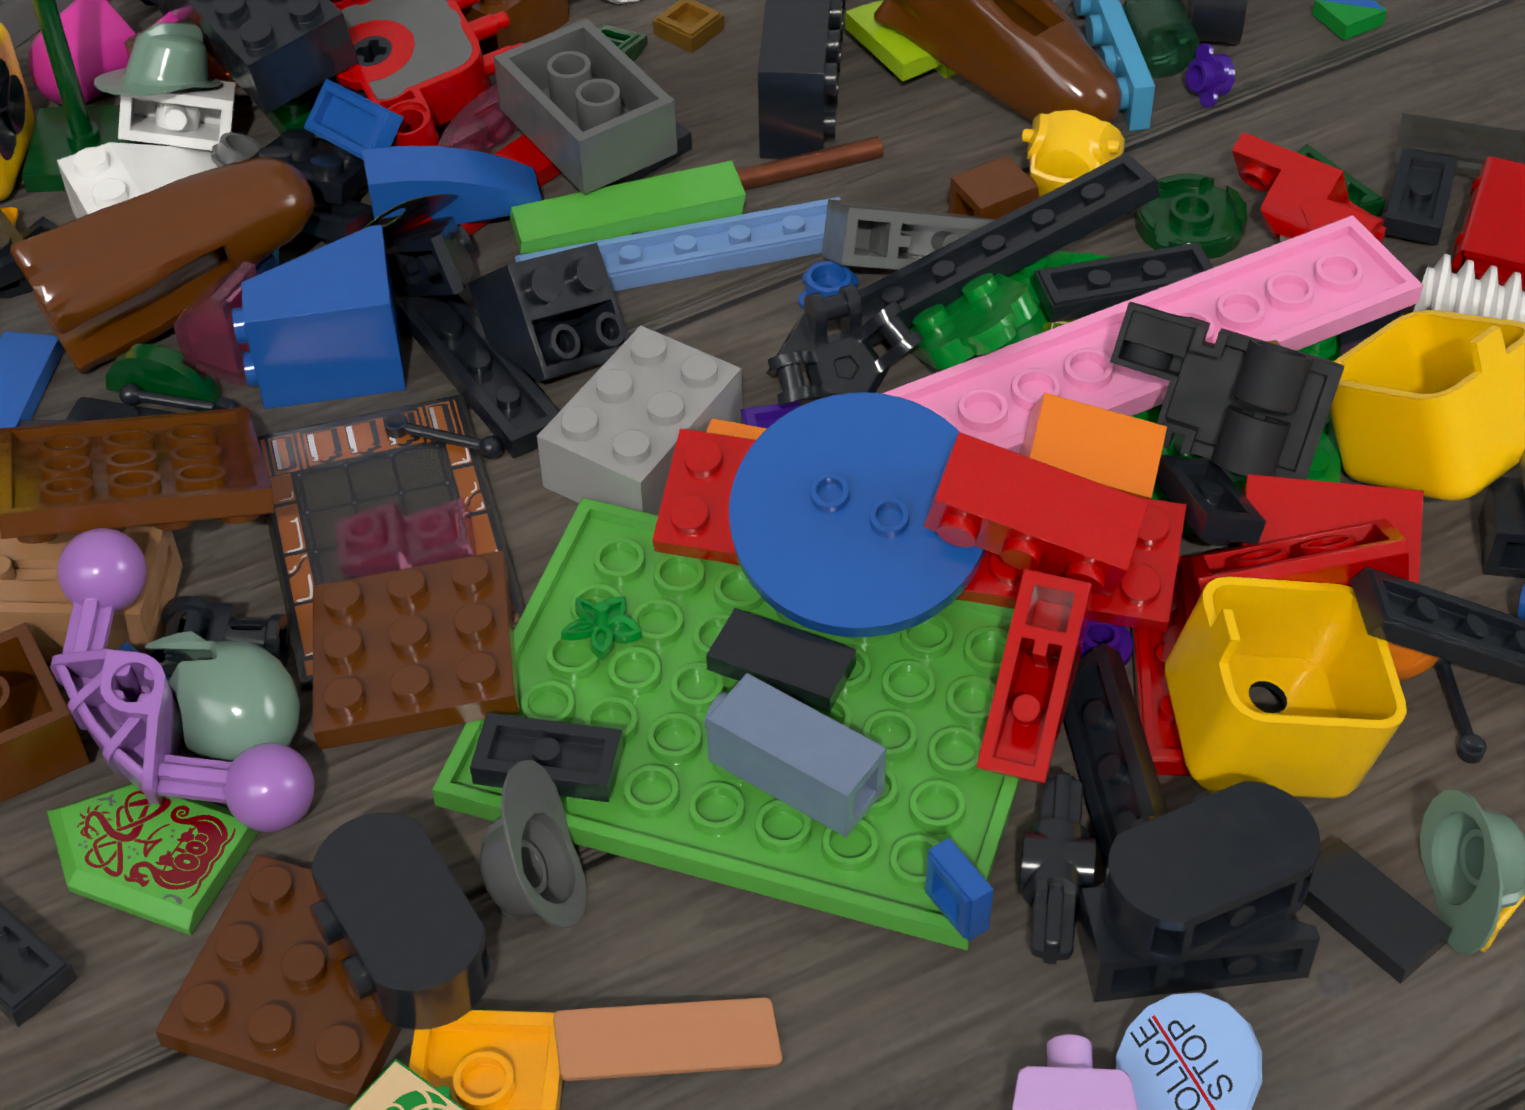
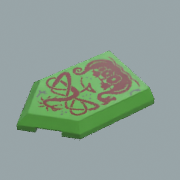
M133 783L47 810L66 884L70 892L190 936L259 832L241 824L229 809L207 801L165 796L161 805L150 804L145 794Z

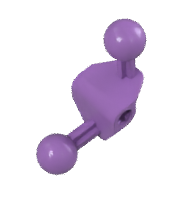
M95 528L75 536L65 546L58 561L57 576L59 585L64 595L73 604L63 652L52 657L50 669L57 682L64 686L70 699L68 709L81 730L89 731L98 747L102 750V755L109 768L117 776L124 775L145 794L150 804L161 805L165 796L226 803L232 815L241 824L260 832H277L296 824L306 814L312 803L315 785L314 776L309 764L294 749L278 743H262L244 750L233 762L179 756L184 733L182 715L161 665L153 657L144 653L106 649L114 613L132 604L143 590L147 576L145 557L134 540L114 529Z

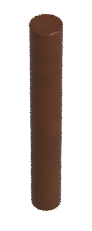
M876 136L737 169L736 171L744 190L882 158L884 150L881 139Z

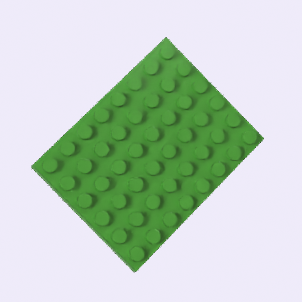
M582 497L513 631L520 713L510 714L512 716L622 730L624 747L610 801L602 802L560 796L572 843L968 951L970 941L959 934L925 893L928 849L950 838L988 883L990 881L1022 779L979 770L976 766L1014 609L955 599L948 607L923 623L888 635L844 637L818 632L788 619L772 608L752 587L740 565L655 552L652 538L658 515ZM576 597L591 601L594 604L603 602L610 597H625V615L637 623L642 630L641 639L627 644L613 642L608 655L601 660L592 653L590 637L582 640H562L561 631L568 624L580 620L575 612ZM734 608L856 649V665L830 713L811 707L886 748L885 790L847 837L709 761L707 729L704 725L707 711L719 694L723 692L729 694L739 681L707 670L706 655ZM485 719L467 722L432 789L435 806L495 822L502 817V788L473 784L470 772V765Z

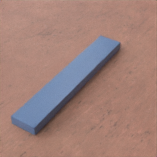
M840 197L829 198L831 200H841ZM828 199L515 256V262L597 243L614 292L822 253Z

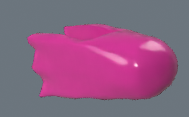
M74 0L60 13L85 103L105 93L94 87V79L103 73L127 67L137 37L130 26L109 4L113 0ZM169 11L155 24L181 22ZM40 32L34 38L29 49L27 60L29 74L36 89L46 99L63 105L42 33Z

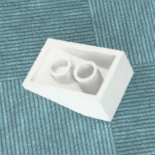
M114 142L85 148L74 155L57 160L72 212L77 219L155 190L176 180L217 168V165L211 159L212 151Z

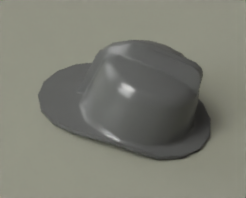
M533 760L518 761L508 771L502 788V817L488 826L482 840L480 869L485 887L494 903L500 907L502 914L507 919L517 920L540 916L548 924L560 929L575 926L585 914L588 897L586 878L579 857L572 844L562 801L555 783L551 780L550 775L543 766Z

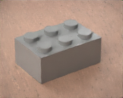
M640 325L537 435L543 487L577 503H580L583 497L658 515L680 428L706 432L712 418L741 423L740 409H743L742 368Z

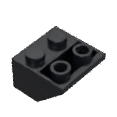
M597 243L507 264L468 283L486 339L538 382L606 363L629 338Z

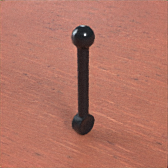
M126 383L119 391L120 400L123 404L129 406L144 402L193 411L238 408L233 400L226 397H220L216 402L144 391L139 385L134 383Z
M401 413L390 414L384 419L386 435L391 438H402L408 434L477 450L487 459H496L503 451L502 442L495 436L479 439L409 423L407 417Z
M1440 658L1436 661L1433 668L1438 669L1461 738L1456 749L1457 755L1464 762L1471 764L1479 763L1484 757L1487 744L1483 738L1473 733L1451 668L1453 662Z

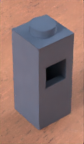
M748 673L744 675L729 694L727 692L719 694L707 711L704 725L707 729L709 761L844 837L850 834L885 790V747Z

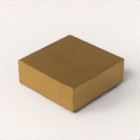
M679 0L653 19V34L690 53H694L725 29L724 14L695 0Z

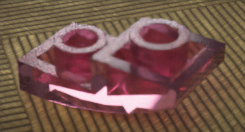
M497 84L482 92L460 110L443 132L438 146L474 150L488 154V147L503 141L514 133V123L500 110Z
M462 498L405 517L402 516L396 504L391 502L335 521L339 568L344 575L368 576L477 555L471 513Z

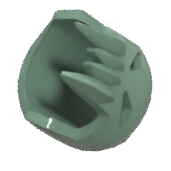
M192 631L176 633L146 644L145 649L164 650L166 654V660L159 664L165 675L171 676L169 685L181 711L183 737L189 750L204 759L233 762L244 750L258 744L278 743L289 747L298 729L300 711L298 693L293 679L283 664L267 650L250 641H206Z

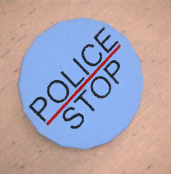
M1203 993L1172 994L1147 1006L1128 1026L1116 1054V1069L1122 1070L1130 1076L1138 1110H1252L1262 1084V1050L1251 1024L1227 1002Z

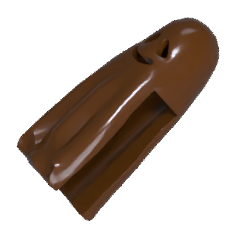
M884 0L874 13L876 22L902 33L940 63L1032 121L1040 113L1049 114L1054 111L1076 110L1112 124L1119 114L1122 91L1117 78L1088 44L1078 27L1053 0Z
M256 157L196 173L131 199L105 207L31 238L16 242L10 246V252L34 290L35 301L58 338L59 343L65 348L76 369L81 374H86L93 368L128 352L131 346L144 344L160 336L222 293L229 291L274 251L291 242L302 231L313 214L315 200L305 176L293 165L273 157Z

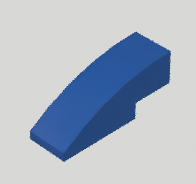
M393 146L362 150L374 219L410 200L435 195H458L456 200L431 216V220L453 216L456 224L510 216L511 207L542 200L534 168L505 157L474 150L440 146ZM406 209L396 210L384 218L402 216Z

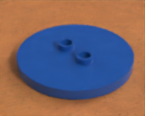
M868 392L845 393L817 399L794 409L774 422L759 436L743 458L735 475L729 501V523L733 546L742 571L752 587L772 608L788 619L818 632L844 637H875L903 631L923 623L948 607L972 581L986 553V550L976 546L959 547L941 539L937 532L923 527L946 462L959 433L958 429L939 414L916 402L897 396Z

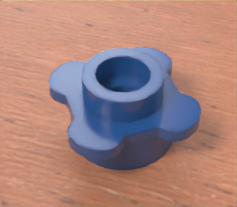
M834 261L817 262L803 274V283L806 287L805 291L799 294L798 303L804 309L805 295L819 292L822 298L837 295L839 288L842 286L853 284L857 288L859 279L845 265H840Z

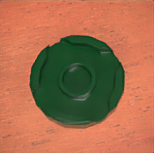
M1180 173L1159 178L1157 183L1160 197L1136 209L1135 229L1148 246L1157 250L1199 243L1208 259L1222 257L1238 247L1245 235L1248 220L1247 205L1239 193L1228 185L1226 186V191L1221 187L1214 186V179L1202 174Z

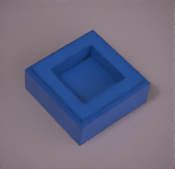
M950 838L928 849L925 893L959 934L968 941L989 930L993 888Z

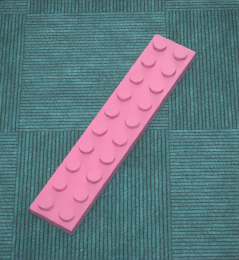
M1352 215L882 394L916 402L945 418L959 432L1020 454L1030 411L1045 392L1128 416H1133L1163 404L1170 383L1169 380L1110 362L1130 301L1171 314L1194 317L1210 322L1205 341L1213 344L1216 343L1221 328L1266 342L1277 340L1280 346L1297 351L1419 303L1423 284Z

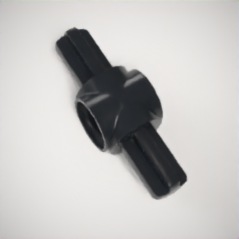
M1058 772L1057 777H1048L1046 784H1042L1039 821L1033 824L1028 831L1024 830L1018 894L1023 895L1024 900L1032 907L1030 951L1033 956L1042 958L1046 964H1056L1057 960H1067L1072 956L1074 952L1076 911L1079 910L1082 888L1093 887L1096 838L1091 837L1089 831L1081 825L1083 785L1080 781L1072 779L1070 773Z

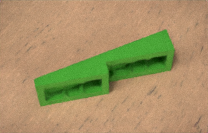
M730 160L598 188L585 195L579 192L513 206L510 211V221L520 253H533L632 235L635 232H648L741 215L746 193L734 163Z

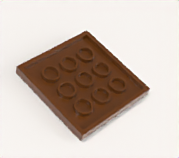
M248 407L0 428L1 539L17 538L22 543L38 544L51 541L61 533L82 532L95 528H109L124 532L126 527L153 525L160 530H178L190 526L194 520L219 518L225 523L241 524L256 520L259 514L274 513L272 485Z

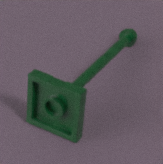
M32 0L63 107L39 108L22 178L27 192L66 191L57 160L74 155L82 149L97 147L109 142L145 144V142L118 139L120 105L86 106L56 0Z

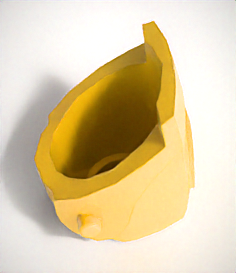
M1076 110L1054 111L1049 114L1040 113L1033 119L1031 129H1024L1022 133V141L1028 142L1027 159H1029L1030 175L1038 186L1039 197L1123 155L1125 139L1119 129L1109 122L1101 121L1092 115Z

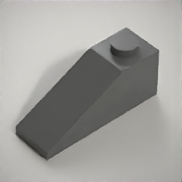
M828 199L821 256L840 265L899 270L996 219L885 204Z

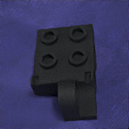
M1130 301L1110 362L1170 381L1156 423L1167 426L1163 447L1168 449L1173 440L1174 433L1185 436L1180 453L1186 455L1193 453L1209 458L1215 465L1244 476L1252 474L1306 480L1344 370V365L1221 328L1216 343L1213 344L1205 341L1210 322L1194 317L1171 314Z

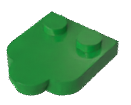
M987 273L973 279L962 288L963 296L945 307L943 304L934 305L922 311L913 319L914 327L909 330L913 333L918 329L925 339L911 349L910 352L935 369L943 370L956 366L974 355H984L997 350L1013 339L1017 334V328L1030 320L1038 311L1039 307L1027 285L1000 273L995 276L993 273Z

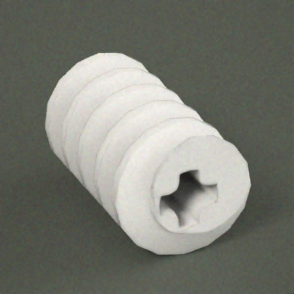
M1444 254L1434 268L1427 267L1422 281L1423 289L1419 303L1415 304L1413 311L1430 309L1525 322V292L1522 291L1521 273L1514 272L1507 282L1501 286L1498 283L1497 267L1490 266L1482 278L1478 280L1475 279L1474 261L1467 260L1458 273L1455 274L1452 273L1451 255Z

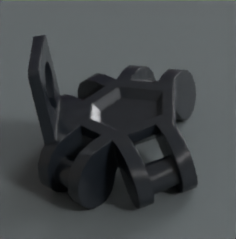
M853 284L839 288L837 295L822 298L819 292L805 295V313L794 324L776 356L768 359L769 368L766 374L774 378L778 373L783 391L777 394L780 408L800 406L832 395L862 392L876 393L892 364L925 338L918 329L913 333L909 330L898 315L903 309L896 300L862 325V305L858 291ZM841 318L844 332L828 336V321ZM877 330L882 332L893 347L881 357L878 356L866 340ZM802 368H806L810 385H805Z

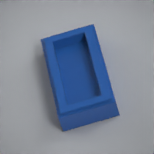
M326 79L305 123L304 129L363 159L362 150L391 147L404 117Z

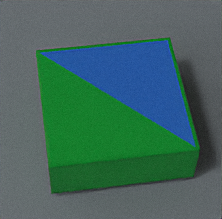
M1314 0L1312 15L1342 40H1347L1384 25L1387 9L1375 0Z

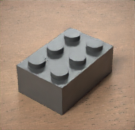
M587 18L494 56L500 110L584 195L678 153L675 100Z

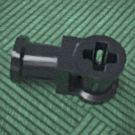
M192 596L175 597L165 604L162 612V622L165 625L163 637L192 631L206 641H250L267 650L279 659L286 668L290 650V627L286 614L271 615L270 619H241L236 617L233 604L210 603L199 597ZM188 615L187 619H183L182 616ZM152 649L150 656L158 661V663L166 660L164 650Z

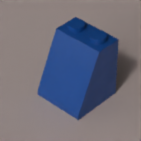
M382 225L364 228L241 282L242 307L232 308L234 331L238 344H249L250 351L243 352L246 380L249 387L259 386L264 409L406 390L397 308Z

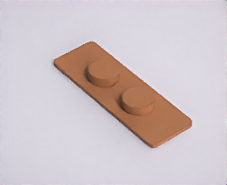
M768 998L559 1010L554 1014L553 1018L560 1076L565 1081L776 1067L782 1061L773 1005Z

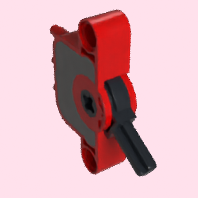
M330 0L344 15L359 62L328 80L404 117L391 147H442L436 126L473 112L483 106L490 98L492 92L489 76L496 74L494 56L525 43L520 42L513 46L507 45L483 55L479 41L498 34L499 30L509 27L511 23L505 11H500L493 15L487 14L467 22L461 10L480 3L481 0ZM324 82L317 85L316 87H322Z

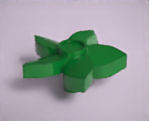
M576 597L575 612L580 620L568 624L561 631L562 640H582L590 637L592 653L601 660L608 655L613 642L627 644L641 639L642 630L637 623L625 615V597H610L596 604Z

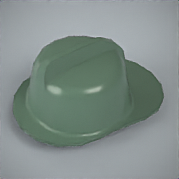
M173 22L154 24L144 32L139 33L135 39L127 67L103 73L94 79V87L100 91L125 96H150L193 87L208 88L220 86V80L209 75L207 49L203 43V34L200 27L195 24Z
M1444 790L1432 799L1424 814L1420 833L1421 858L1428 881L1433 890L1439 919L1452 928L1447 943L1457 953L1473 955L1485 947L1494 933L1501 909L1516 905L1525 894V837L1517 823L1503 813L1481 808L1476 799L1463 790Z

